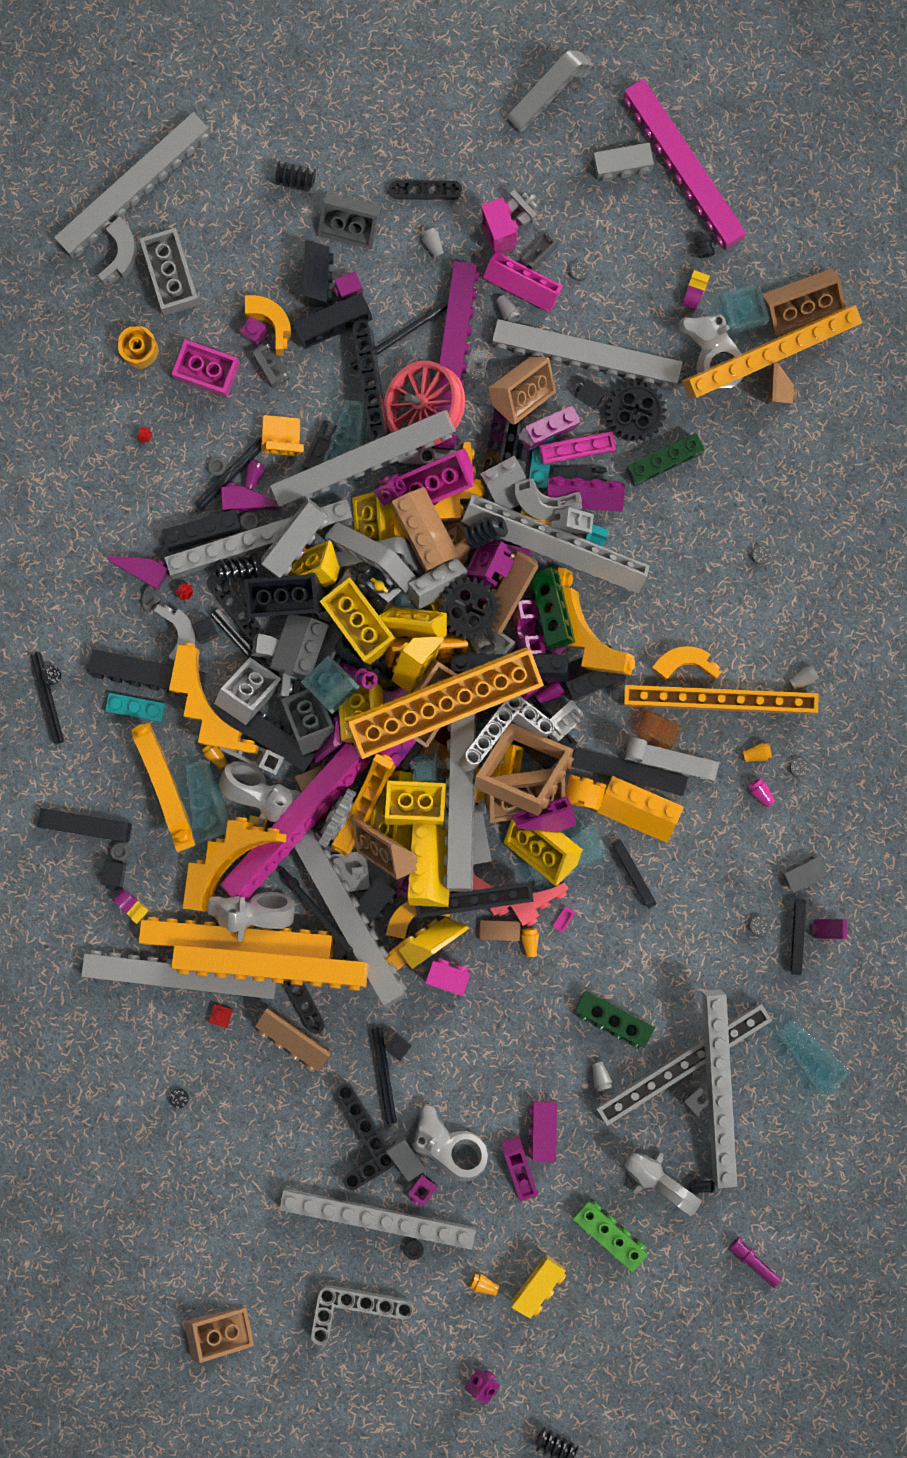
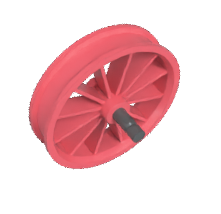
M417 361L400 370L392 379L384 399L388 428L393 433L400 430V425L410 418L412 419L408 426L432 416L434 412L436 414L439 413L436 410L437 406L451 405L449 416L456 430L465 408V393L457 375L450 369L432 361ZM430 370H437L430 384ZM420 372H422L421 388L415 377ZM445 376L448 380V383L441 387L439 390H437L442 379ZM409 381H411L416 392L415 396L404 390L405 385ZM448 391H452V400L436 401ZM401 392L406 394L405 400L411 403H398ZM397 408H412L397 418ZM441 439L435 440V445L433 446H436L442 443L443 441H441Z

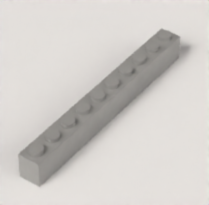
M194 112L190 114L54 237L57 243L72 259L75 256H80L84 252V248L89 243L93 244L99 237L98 235L103 231L106 232V228L119 216L122 218L130 206L137 205L140 197L150 193L154 185L158 181H163L171 169L178 168L182 163L181 160L186 156H191L200 143L204 144L209 139V128Z
M499 319L497 320L492 346L501 351L510 349L514 350V353L518 355H525L527 353L531 354L532 357H549L553 363L561 364L566 362L569 363V366L580 368V366L588 367L587 370L592 372L601 370L605 371L609 376H617L618 374L631 381L640 379L645 384L654 385V383H657L666 389L677 387L682 367V361Z
M444 410L270 485L278 506L285 505L286 508L296 505V500L300 498L305 501L307 498L314 497L312 494L319 491L321 494L330 490V485L336 483L337 486L347 483V478L354 476V479L365 475V470L371 468V471L382 468L381 464L386 461L389 464L400 460V455L406 454V456L417 453L416 449L421 446L426 449L435 445V440L441 439V441L452 438L451 434L456 432L448 411Z
M474 494L471 496L461 521L471 526L473 523L477 525L478 521L483 522L485 518L490 520L491 515H495L497 519L500 516L504 519L508 530L507 535L501 537L503 540L520 545L522 548H527L542 556H547L559 563L567 564L576 570L584 571L594 577H599L611 584H616L638 594L648 576L649 565L551 527L548 524Z
M347 499L321 507L326 511L327 523L321 530L318 528L315 533L331 529L336 522L347 524L354 521ZM292 517L167 556L165 560L170 576L175 579L215 566L219 560L225 562L226 559L233 560L234 558L244 557L268 549Z
M477 713L448 724V732H451V739L447 740V750L450 751V758H447V770H450V777L446 778V788L449 789V797H446V808H449V816L445 817V827L448 828V835H445V847H448V855L444 856V865L447 866V874H444V886H447L449 891H473L476 768L470 772L464 771L460 767L459 761L476 739Z
M310 829L294 847L344 937L353 948V953L357 960L369 964L367 977L383 1006L388 1008L408 996L405 992L407 987L402 979L399 980L396 976L398 971L395 965L387 960L388 953L383 946H379L377 942L379 939L374 929L370 930L367 924L369 919L364 912H360L358 908L360 904L355 896L352 897L349 893L351 888L348 882L340 877L339 874L342 873L336 863H332L330 859L332 857L331 852L327 847L324 848L318 844L322 836L318 831L315 832Z
M90 950V954H84L81 977L267 999L276 998L277 983H272V979L257 982L253 981L252 977H246L245 980H236L234 976L227 975V978L224 979L216 978L215 974L209 973L208 977L196 976V972H189V975L177 974V970L172 969V959H167L165 963L159 962V958L155 957L140 960L138 955H128V958H122L120 953L109 952V956L101 955L102 951Z
M721 989L702 991L709 1099L712 1177L719 1189L737 1187L727 997Z
M757 1004L728 1023L729 1048L772 1021L762 1004ZM702 1039L597 1106L596 1109L606 1125H610L706 1063L705 1040Z
M287 1188L283 1190L279 1209L290 1213L471 1250L476 1227Z

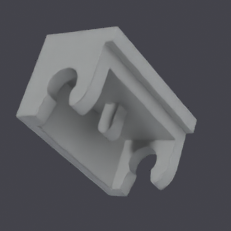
M571 507L554 511L555 514H560V519L558 521H551V527L575 534L592 533L594 514Z
M573 700L569 701L550 719L554 724V729L549 737L555 742H559L581 721L578 716L582 717L583 713L574 704Z

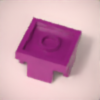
M493 541L482 545L476 549L467 568V576L470 578L476 577L480 582L485 580V585L491 584L496 586L498 582L493 580L492 576L496 572L502 577H507L514 561L506 555L511 556L512 551L507 549V545L502 541Z

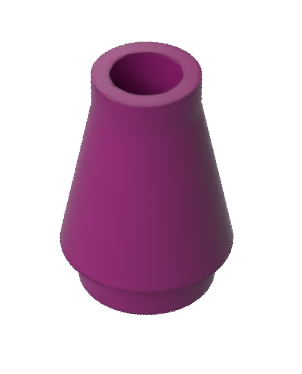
M250 460L246 468L244 486L255 489L256 484L265 471L263 469L264 464Z
M549 682L535 695L542 704L561 697L565 690L560 682Z

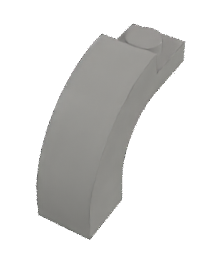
M120 216L106 228L107 233L117 243L118 253L115 260L98 275L100 281L105 286L108 283L112 284L115 282L118 274L125 279L133 269L136 261L137 247L135 239L128 225Z
M533 478L515 483V495L520 506L537 519L558 521L560 514H555V510L566 509V507L577 510L582 509L580 492L553 498L543 495L537 489Z
M157 605L154 611L171 622L178 632L177 644L169 655V658L175 661L178 645L191 643L197 648V635L192 627V622L180 609H177L175 614H172L174 610L167 605L163 607Z
M257 634L253 638L251 656L262 657L272 661L279 640L268 635ZM278 671L281 681L278 685L276 698L283 699L292 692L293 685L290 681L294 682L297 678Z
M218 747L219 750L274 775L277 774L284 757L261 747L258 749V754Z

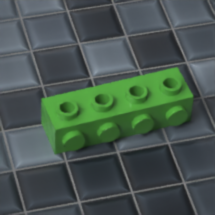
M587 1200L573 1216V1220L631 1272H634L647 1257L648 1253L645 1251L647 1247L639 1240L635 1242L631 1238L632 1234L625 1227L620 1229L616 1225L617 1220L609 1213L606 1216L601 1212L602 1207L596 1201L591 1203Z

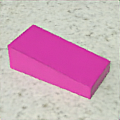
M565 906L552 927L563 933L576 912Z

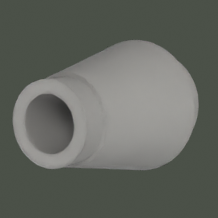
M435 228L421 234V240L434 258L444 253L439 232Z
M505 295L500 296L496 300L504 321L515 323L521 317L520 310Z
M812 665L806 666L790 679V682L796 690L797 688L816 683L819 676Z
M603 1062L593 1064L594 1088L597 1089V1092L612 1089L611 1084L613 1082Z

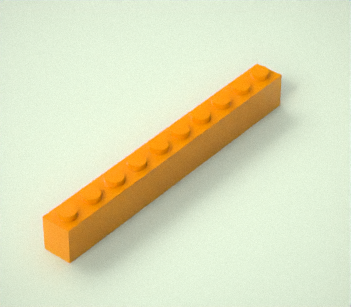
M854 305L840 309L682 380L688 398L702 396L861 324L862 320L857 307Z
M625 685L623 707L815 715L818 713L819 693Z
M155 917L141 920L139 943L143 945L166 947L179 945L333 959L335 939L327 931H318V934H311V930L299 929V933L291 932L292 929L290 928L272 931V929L262 927L261 930L253 929L254 926L250 925L245 929L243 941L238 942L237 932H229L224 927L215 926V922H204V925H197V921L185 920V923H178L177 919H166V922H161L159 918Z
M174 945L172 969L177 970V974L189 975V972H196V976L208 977L209 973L215 974L216 978L224 979L227 978V975L234 976L236 980H245L246 977H252L253 981L264 982L265 979H272V983L283 984V981H291L292 985L302 986L303 982L310 983L312 987H321L322 984H328L329 988L341 989V986H348V990L354 991L366 988L369 966L365 962L179 945Z

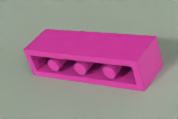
M496 252L490 259L483 276L491 284L497 285L549 313L555 306L563 288L562 285L499 252Z

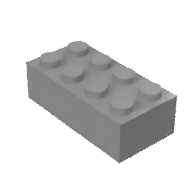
M176 228L140 238L163 314L168 315L200 305Z
M307 498L262 556L261 564L279 578L283 574L286 576L292 569L291 565L294 559L299 560L304 553V546L306 544L310 545L315 539L317 529L321 530L327 523L326 511Z

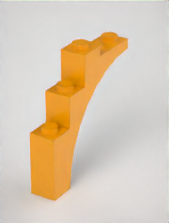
M463 442L459 450L466 449L472 463L475 455L474 448H471V442ZM473 466V478H475L476 469ZM481 479L474 480V487L443 499L434 506L442 522L458 521L463 516L464 511L463 505L460 502H469L472 494L481 498L484 496V485H481ZM393 519L390 523L391 538L402 537L408 541L398 520Z
M376 754L366 780L348 814L349 817L332 843L331 849L347 858L356 845L351 818L355 817L368 824L371 814L387 785V781L390 780L396 766L389 756Z
M236 817L235 821L228 820L225 839L216 838V842L208 841L206 861L197 860L196 863L188 864L183 909L207 911L208 901L213 897L218 882L237 858L259 845L272 842H286L287 835L279 833V829L268 828V832H264L263 828L254 827V823L247 822V818Z

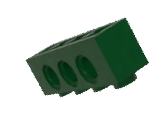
M694 433L628 465L626 471L634 487L702 455L705 449L697 433Z
M550 567L535 573L530 584L533 592H535V606L540 614L539 623L544 631V643L554 650L575 643L559 571Z
M586 990L575 1009V1012L578 1013V1018L586 1022L588 1019L594 1021L595 1027L603 1031L606 1028L613 1031L611 1035L620 1040L623 1037L630 1040L629 1045L638 1050L640 1046L646 1047L655 1029L650 1024ZM595 1006H599L602 1009V1014L599 1017H593L591 1014V1010ZM613 1015L619 1018L617 1026H610L609 1018ZM628 1025H635L636 1033L632 1036L626 1033Z

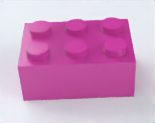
M503 197L481 205V223L493 255L496 252L504 254L514 250L516 242H518V226L515 220H511L510 214L512 212L508 202H504Z
M185 339L172 376L176 381L228 399L240 367V361L234 356Z
M438 958V961L434 960L425 984L463 996L471 974L467 972L468 968L458 964L456 968L449 966L450 962Z

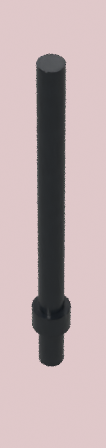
M443 302L434 309L430 308L424 312L425 315L376 347L377 355L426 322L436 319L438 314L448 308L447 304ZM357 360L350 364L354 370L358 368Z
M285 868L281 869L279 874L287 882V887L299 896L347 954L353 951L351 945L304 892L298 880L292 877Z

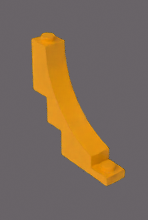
M558 567L575 638V643L567 646L584 650L581 666L586 669L631 675L635 667V656L609 648L595 636L582 613L579 592L570 588L573 583V572L566 568Z
M191 643L178 645L169 690L173 693L188 695L184 717L202 721L198 743L258 754L259 747L254 745V741L243 739V743L240 742L242 733L226 724L207 701L199 677L200 650Z
M150 723L138 725L136 728L131 729L133 740L158 796L168 829L173 838L174 847L177 852L195 846L188 813L179 796L177 784L168 768L166 756Z

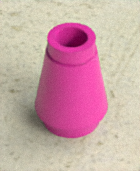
M758 778L748 786L750 793L765 807H769L775 802L766 782L762 781L761 778Z

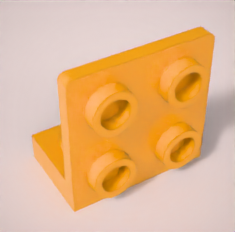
M268 415L262 417L261 453L297 457L303 453L304 444H299V418Z

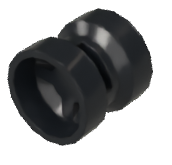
M704 234L694 238V243L698 246L696 250L697 258H709L715 255V248L712 247L713 235Z

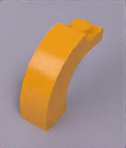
M245 295L246 320L251 316L256 320L264 321L271 325L276 333V356H284V349H287V338H291V327L286 313L277 303L268 298Z
M688 646L668 651L660 657L651 669L665 681L678 667L683 665H694L714 680L722 673L719 671L720 667L716 663L706 661L711 655L710 653Z
M409 901L402 904L394 912L389 921L386 935L406 939L408 926L411 920L417 916L416 907L409 905Z

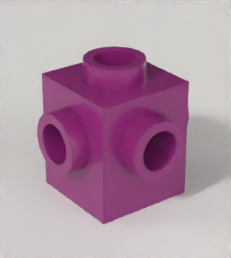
M396 473L390 477L386 475L380 479L373 493L385 506L403 496V493L408 488Z
M477 1368L464 1389L476 1400L488 1404L500 1384L495 1380L496 1376L489 1370L484 1372Z

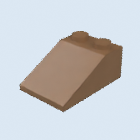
M246 1307L184 1321L192 1361L202 1363L254 1346Z

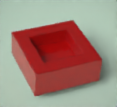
M214 1004L209 1023L228 1028L233 1009Z

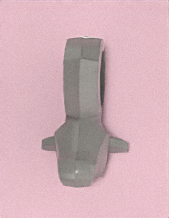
M722 315L698 318L684 317L679 321L678 330L682 334L689 336L701 349L697 362V374L710 368V362L717 353L726 354L730 359L741 354L726 332L730 328L726 325L725 318ZM739 378L717 389H729L733 386H736L742 380V378Z
M232 762L226 765L218 785L220 791L228 799L259 808V825H263L266 818L269 821H278L301 794L298 790H290L280 784L269 786L264 774L258 768L246 762ZM237 780L244 781L245 783L249 784L250 786L244 785V784L238 782Z
M277 892L255 895L249 902H246L244 897L239 896L230 898L215 896L209 899L207 911L209 915L216 918L220 927L226 928L229 932H237V941L242 942L245 929L250 925L269 929H281L290 926L294 920L295 901L289 896Z
M426 1105L420 1109L419 1123L412 1144L414 1152L419 1153L422 1158L426 1156L432 1158L449 1177L456 1181H471L483 1173L486 1168L488 1153L481 1137L469 1131L449 1133L438 1118L435 1107ZM465 1144L474 1149L478 1158L477 1166L474 1169L464 1170L456 1166L451 1156L452 1148L455 1145Z
M659 1152L654 1159L641 1153L631 1154L625 1166L628 1174L636 1181V1185L632 1189L634 1194H637L643 1188H652L689 1216H692L698 1210L702 1201L663 1172L661 1166L663 1153Z

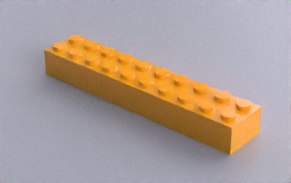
M523 648L345 719L359 757L364 759L544 685L531 649Z

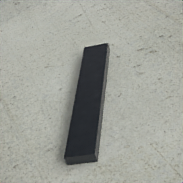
M576 748L574 761L571 766L608 777L614 776L627 782L680 796L684 795L688 779L685 776Z

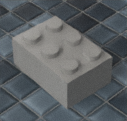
M249 658L220 689L214 704L246 725L275 693L281 678L252 658Z

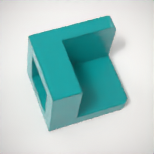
M593 525L592 533L587 534L586 540L603 547L609 530Z

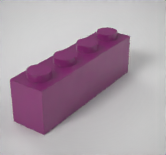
M560 476L548 479V497L556 498L580 492L582 509L623 512L625 483L616 480L603 482L599 479H592L591 481L581 478L564 479Z

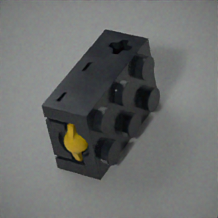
M373 566L361 575L356 582L357 587L378 615L392 608L402 591L397 586L395 587V584L381 572H377V569Z

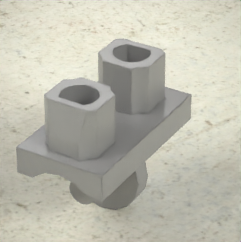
M513 190L510 193V198L507 200L511 212H514L517 208L521 211L516 220L522 227L529 222L533 224L537 220L535 218L537 214L533 211L538 207L534 202L537 197L535 194L529 197L526 193L520 196Z

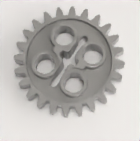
M348 788L344 797L340 796L335 807H332L325 820L326 824L321 831L323 835L318 844L326 848L331 839L334 841L339 830H342L349 817L348 813L354 804L352 800L356 792Z

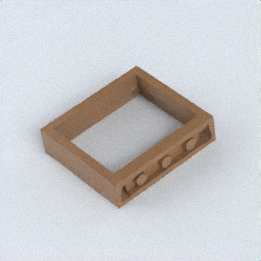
M510 722L476 775L475 789L539 816L542 809L547 808L550 801L549 797L555 795L558 782L562 783L564 780L566 769L571 768L574 758H572L573 749ZM513 740L560 760L538 797L491 778V775Z

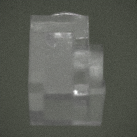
M472 348L466 368V373H469V377L473 379L485 377L490 360V352ZM479 363L481 368H475L474 365Z

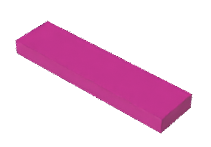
M613 432L538 446L542 465L616 451Z

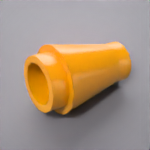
M763 742L743 751L746 762L768 761L769 758H773L769 743L764 744Z
M207 745L202 749L203 756L216 765L219 770L229 763L222 750H219L218 747Z
M537 928L522 929L520 936L526 957L537 956L539 939Z
M474 1273L469 1282V1288L472 1289V1292L496 1296L499 1290V1285L481 1273Z

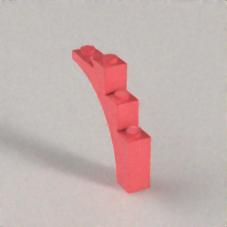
M473 873V890L493 888V886L479 879ZM564 882L552 889L533 893L534 902L490 908L494 916L498 914L500 917L509 912L508 907L511 906L522 926L527 924L529 927L538 921L536 918L539 914L536 908L539 907L542 910L551 905L549 903L551 899H561L567 895L565 891L568 890V887Z

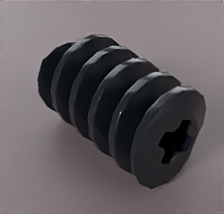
M280 161L278 162L275 173L276 185H280L283 181V186L287 187L290 183L291 189H294L297 185L298 190H302L305 187V191L309 192L313 188L316 169L310 174L308 167L305 172H302V166L295 170V164H292L290 169H288L287 162H285L283 167L280 166Z
M491 515L490 520L485 518L483 522L478 521L477 525L473 523L470 527L466 526L464 528L466 541L472 549L505 537L508 533L504 519L500 516L497 519L495 515Z
M249 556L247 559L241 557L240 560L234 558L232 561L226 559L225 562L219 560L215 568L219 585L222 584V579L225 580L226 584L229 583L230 578L235 583L237 577L243 582L244 576H247V579H251L252 575L257 578L258 573L256 561L252 556Z
M546 1427L541 1429L535 1441L536 1452L543 1448V1456L550 1452V1458L555 1456L557 1458H574L579 1446L574 1448L573 1442L567 1444L566 1438L560 1441L559 1434L553 1437L552 1430L546 1433Z

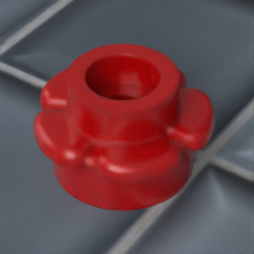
M141 427L137 441L142 442V445L145 442H150L152 436L150 427Z
M182 583L178 587L176 595L179 597V600L191 598L193 595L192 585Z

